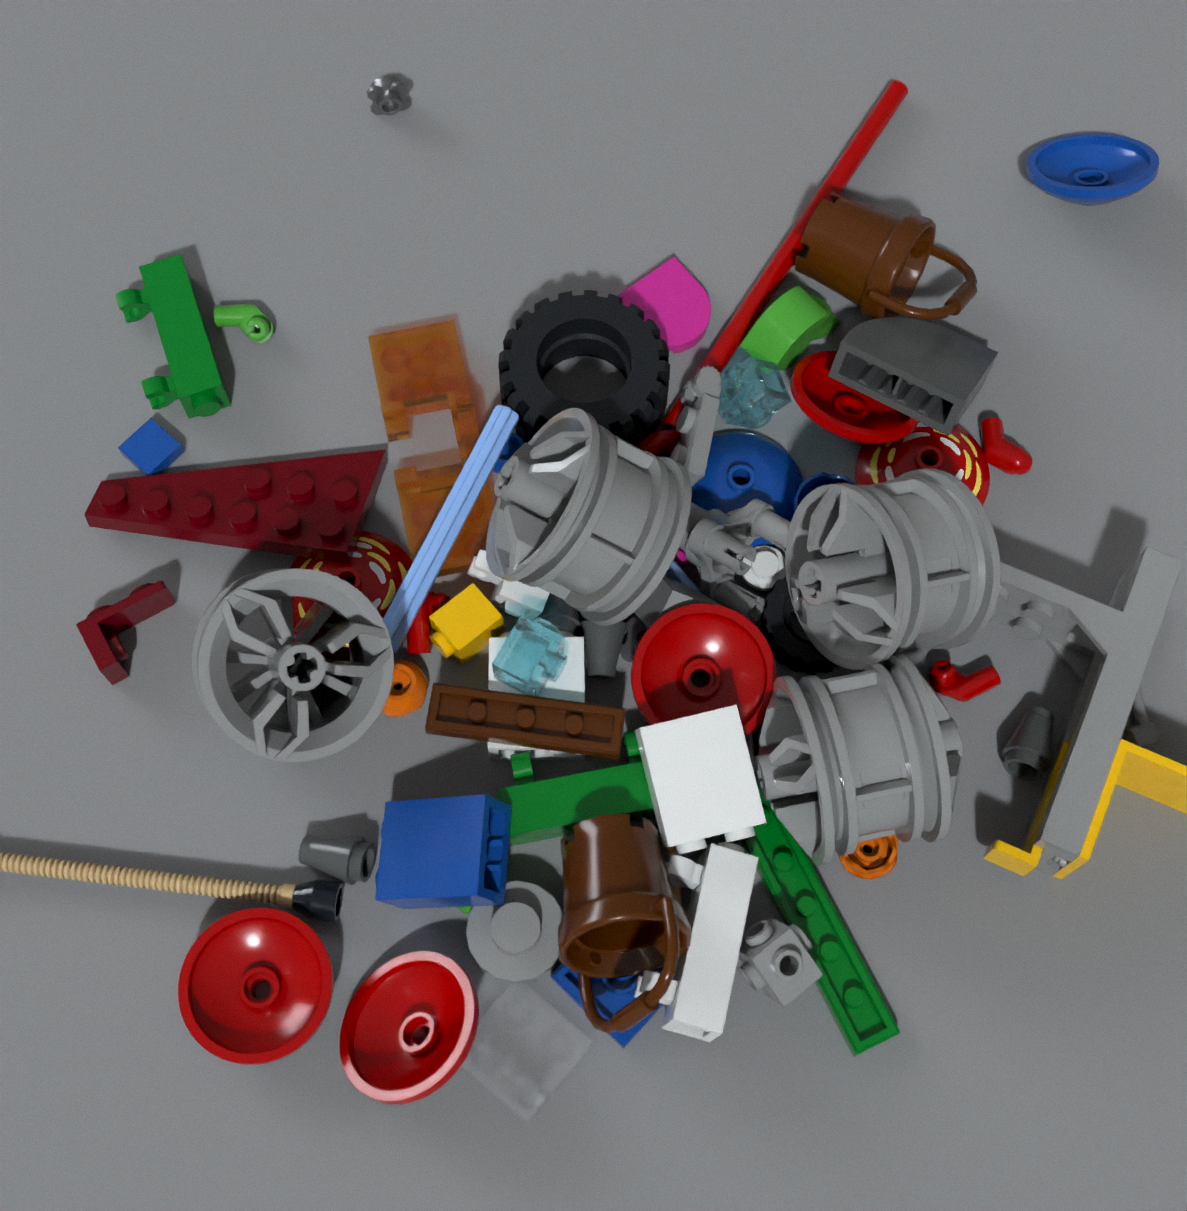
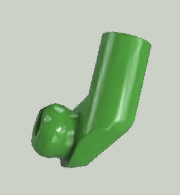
M254 304L214 306L216 327H239L250 340L257 343L266 342L273 334L271 320Z

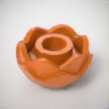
M402 659L394 660L392 686L387 702L382 710L384 714L390 717L408 715L419 710L425 702L428 680L425 673L413 662ZM400 683L403 686L400 690H395V684Z
M895 835L858 842L857 849L853 854L838 855L843 867L852 875L862 879H876L889 873L896 865L898 839ZM863 846H869L871 848V853H865L863 851Z

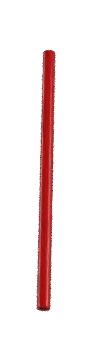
M894 80L889 84L697 371L703 366L707 367L709 365V367L713 366V368L718 369L719 373H722L794 265L796 255L800 256L806 247L800 241L811 216L823 199L833 202L830 193H842L907 96L908 88L904 83ZM681 395L661 423V427L664 430L676 429L679 415L684 408L680 401Z

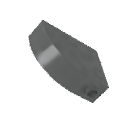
M900 317L877 318L860 323L852 328L842 339L828 377L949 436L982 388L998 352L948 328L926 321Z

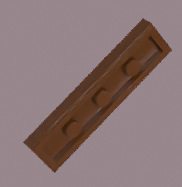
M433 683L425 731L426 734L619 759L626 708Z

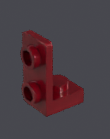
M162 580L156 583H146L135 588L129 597L112 606L105 605L94 609L88 614L87 619L76 624L99 671L112 685L129 677L122 663L129 656L117 635L176 604L173 595Z

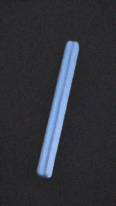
M495 406L383 618L392 642L393 654L398 652L519 421V415L507 406Z

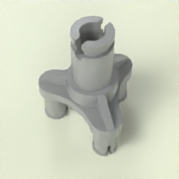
M753 499L745 507L728 513L719 509L707 511L691 502L687 527L679 548L685 551L687 560L697 566L700 593L724 607L737 611L752 623L756 622L763 612L765 601L763 598L755 596L735 584L734 575L742 576L751 568V566L741 561L742 557L755 562L756 549L750 545L757 538L762 537L785 552L788 544L787 534L791 522L774 513L773 506L760 499Z

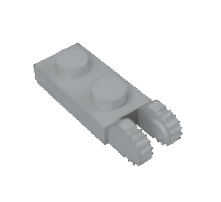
M709 365L700 368L694 376L695 379L691 378L684 385V391L680 397L684 408L676 424V431L680 432L678 445L675 446L670 455L671 459L684 466L688 472L691 487L705 476L720 403L719 397L722 388L720 384L723 377L720 376L721 373L717 371L718 369L713 368V366L709 367Z

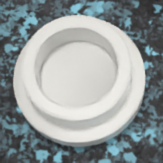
M755 547L757 553L755 562L745 557L743 558L742 562L751 566V568L742 576L746 583L754 589L761 591L772 590L775 582L785 577V557L773 547Z

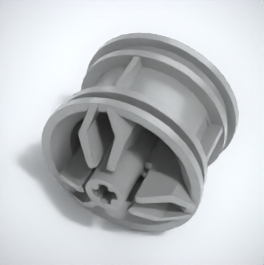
M579 408L566 409L545 423L528 443L525 442L511 456L500 470L494 486V494L498 498L492 512L486 540L487 564L491 572L503 580L519 581L530 587H539L562 598L570 607L579 610L584 618L597 625L608 626L618 623L634 613L649 598L665 576L678 553L691 508L692 490L688 472L684 466L671 458L657 457L615 436L608 429L597 424L595 418L586 411Z
M925 468L906 472L884 483L872 485H851L848 483L823 485L805 496L794 512L787 534L788 544L785 549L786 578L791 602L809 640L823 656L834 664L846 669L861 670L865 669L867 664H882L893 654L902 653L908 648L950 649L959 647L975 639L990 621L998 600L1001 577L1000 556L996 536L989 517L978 498L967 485L952 474L938 469Z
M273 568L258 571L238 579L220 592L209 604L194 633L191 647V671L193 682L202 704L216 724L235 743L258 756L270 760L294 763L309 762L334 755L346 749L362 737L381 714L391 690L394 673V654L390 635L383 618L370 600L350 583L337 576L312 569ZM293 596H301L315 601L294 629ZM258 607L273 635L264 643L238 629V626L245 617ZM333 614L339 624L308 645L330 615ZM294 630L298 632V635L296 636L295 639H294ZM232 640L259 653H254L251 650L228 648ZM345 644H349L350 661L324 660L321 654L324 651L334 653ZM226 662L260 664L262 670L259 672L251 670L229 685L226 675ZM328 671L334 675L348 677L346 682L325 674V672ZM274 678L248 712L241 709L238 705L240 701ZM323 683L336 690L338 697L328 708L320 713L309 690ZM287 686L288 724L270 723L268 721L286 699V697L281 695V692Z
M902 653L893 654L882 664L865 665V669H861L859 673L820 680L817 676L812 675L801 678L799 685L790 675L775 679L773 694L766 709L758 741L760 748L758 751L759 756L755 757L757 780L763 799L765 801L769 800L770 807L774 811L775 816L815 865L830 864L833 860L834 850L840 856L853 854L857 849L858 842L892 835H895L904 843L916 841L920 836L927 842L941 841L946 838L950 829L960 777L961 760L963 757L962 740L956 722L950 717V713L909 657Z

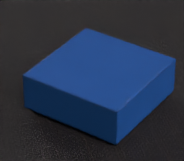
M151 418L118 447L121 454L145 476L161 474L185 452L181 444Z

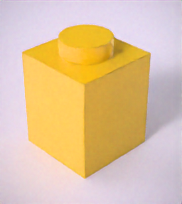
M474 583L429 616L433 634L429 636L431 642L445 658L453 655L461 666L489 645V637H499L505 632L503 616Z

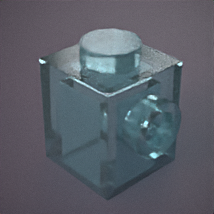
M521 615L492 662L494 678L525 695L539 697L547 681L556 682L567 663L568 656L564 655V637L559 635L560 630L542 618H535L533 621Z

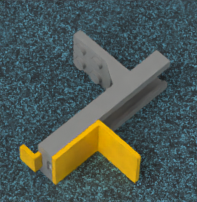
M1147 546L1139 555L1133 574L1124 573L1118 580L1109 606L1000 562L999 596L990 621L995 620L1011 627L1017 635L1023 638L1045 641L1080 685L1020 848L1000 840H995L986 849L983 859L1023 877L1033 869H1037L1062 880L1089 861L1115 785L1124 787L1187 814V766L1121 739L1181 571L1183 560ZM1078 624L1087 636L1072 629Z

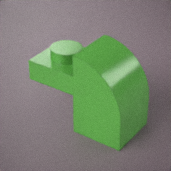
M797 286L784 293L767 308L740 346L768 373L773 374L792 368L811 341L832 335L841 322L831 313V307L827 302L817 296L808 294L800 286Z

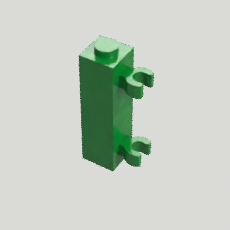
M181 254L139 266L145 288L140 290L125 289L115 295L119 309L123 311L127 323L139 321L148 313L153 312L171 375L166 377L154 376L141 381L145 396L149 399L152 409L156 410L167 407L174 400L179 399L190 419L197 416H211L220 409L231 406L197 295Z
M635 731L624 733L625 740H623L628 764L534 782L529 751L510 755L515 786L496 789L498 800L512 806L509 847L574 834L573 827L601 815L629 814L630 823L643 821V818L647 820L655 819V811Z

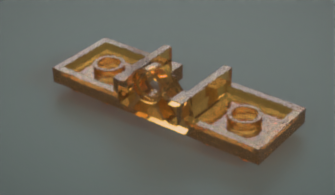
M454 320L368 336L388 441L393 442L410 438L407 417L450 409L461 463L422 471H417L416 466L394 470L411 563H413L480 436ZM488 480L437 577L468 571L473 557L477 556L479 550L486 551L487 533L494 509Z

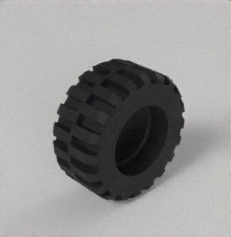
M584 290V295L575 296L572 295V291L558 293V299L550 302L549 298H545L535 303V312L531 314L528 310L524 311L515 320L516 329L508 330L503 340L504 350L499 353V382L502 405L511 408L519 415V421L515 427L516 434L524 443H528L551 418L570 408H579L586 411L595 418L597 424L605 427L615 436L634 446H637L649 433L657 431L660 417L664 416L667 406L670 377L669 351L666 341L660 338V329L651 319L644 322V311L632 303L627 307L623 305L622 297L610 293L605 298L597 296V291ZM589 356L605 360L615 366L623 374L626 382L616 393L606 399L591 403H578L565 400L554 394L543 383V379L558 363L573 357Z

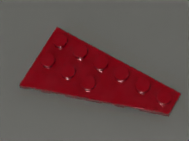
M386 449L104 480L100 482L84 516L89 527L350 564L388 463Z

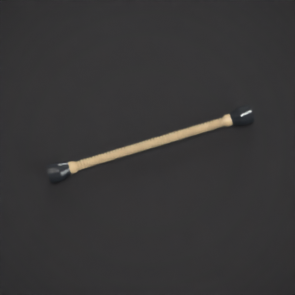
M0 853V872H16L17 874L47 876L48 878L59 877L60 879L65 878L66 880L71 879L73 881L84 880L85 882L115 884L116 886L121 885L123 887L127 885L128 887H140L141 889L146 888L148 890L152 888L153 890L158 889L159 891L164 890L173 893L177 891V893L183 892L184 894L189 893L198 896H207L208 894L209 897L214 896L215 898L221 897L223 899H231L233 897L234 900L239 898L240 901L245 899L248 902L250 900L252 902L258 901L259 903L264 901L265 904L270 902L274 905L276 903L280 905V908L293 909L313 920L330 922L338 921L342 907V882L317 879L297 885L284 883L278 887L275 884L273 886L271 884L266 885L265 883L259 884L258 882L253 884V882L247 883L246 881H234L233 879L228 881V879L222 880L221 878H209L208 876L197 877V875L166 873L165 871L160 873L158 870L154 872L153 870L148 871L147 869L142 870L133 867L129 869V867L123 868L122 866L117 867L116 865L110 866L108 864L98 865L97 863L92 864L91 862L86 863L83 861L55 860L54 858L49 859L48 857L43 858L41 856Z

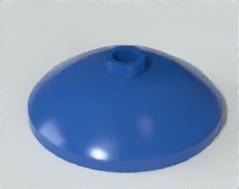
M1105 133L1075 134L1050 140L1035 148L1028 156L1026 172L1031 182L1046 194L1069 203L1094 206L1123 199L1145 188L1158 174L1159 157L1150 146L1130 137Z
M725 432L713 435L705 476L691 487V502L707 511L719 509L728 513L745 507L753 499H760L773 506L774 513L791 522L795 512L794 498L800 484L804 481L792 457L773 441L747 432ZM741 476L746 478L748 483L738 485L733 481V478ZM762 537L755 539L750 545L754 548L758 546L778 547Z

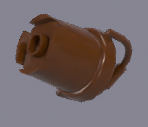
M836 192L830 193L833 202L826 199L820 202L805 228L800 243L808 246L807 259L796 255L795 271L817 281L861 307V313L870 320L897 317L899 314L915 319H943L950 315H958L977 294V278L974 270L962 258L933 244L936 224L932 219L914 213L904 217L849 199ZM930 255L952 265L964 275L966 282L961 284L945 302L943 307L927 309L906 304L925 269Z
M629 814L601 815L582 821L573 827L575 836L573 840L568 843L565 835L560 840L563 864L564 919L558 926L559 960L570 971L578 973L580 996L585 1016L595 1029L608 1034L616 1031L626 1032L658 1009L659 1000L667 993L676 973L678 958L691 945V926L686 911L675 900L661 851L657 828L651 821L644 818V829L631 826ZM663 967L655 986L650 991H644L616 1012L612 1019L603 1018L597 1011L593 997L591 977L621 978L643 974L645 970L654 971Z

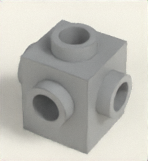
M770 917L768 920H762L753 924L744 933V939L741 941L739 958L743 964L738 967L739 972L756 992L762 990L766 996L783 1007L787 1006L823 976L807 952L812 948L809 939L794 923L788 926Z

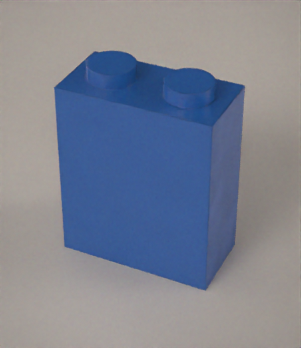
M486 794L385 802L384 820L380 830L382 840L379 869L375 877V900L402 909L504 905L512 806Z

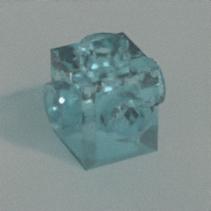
M749 357L745 361L729 367L725 371V376L721 379L722 383L720 385L722 388L719 397L718 413L725 420L726 424L745 427L750 430L763 427L769 423L773 414L792 401L776 363Z

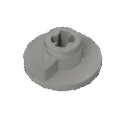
M518 880L506 882L504 905L473 906L466 928L469 951L479 967L498 980L513 983L529 980L536 981L539 976L550 970L559 958L558 926L564 919L563 910L553 895L537 884Z

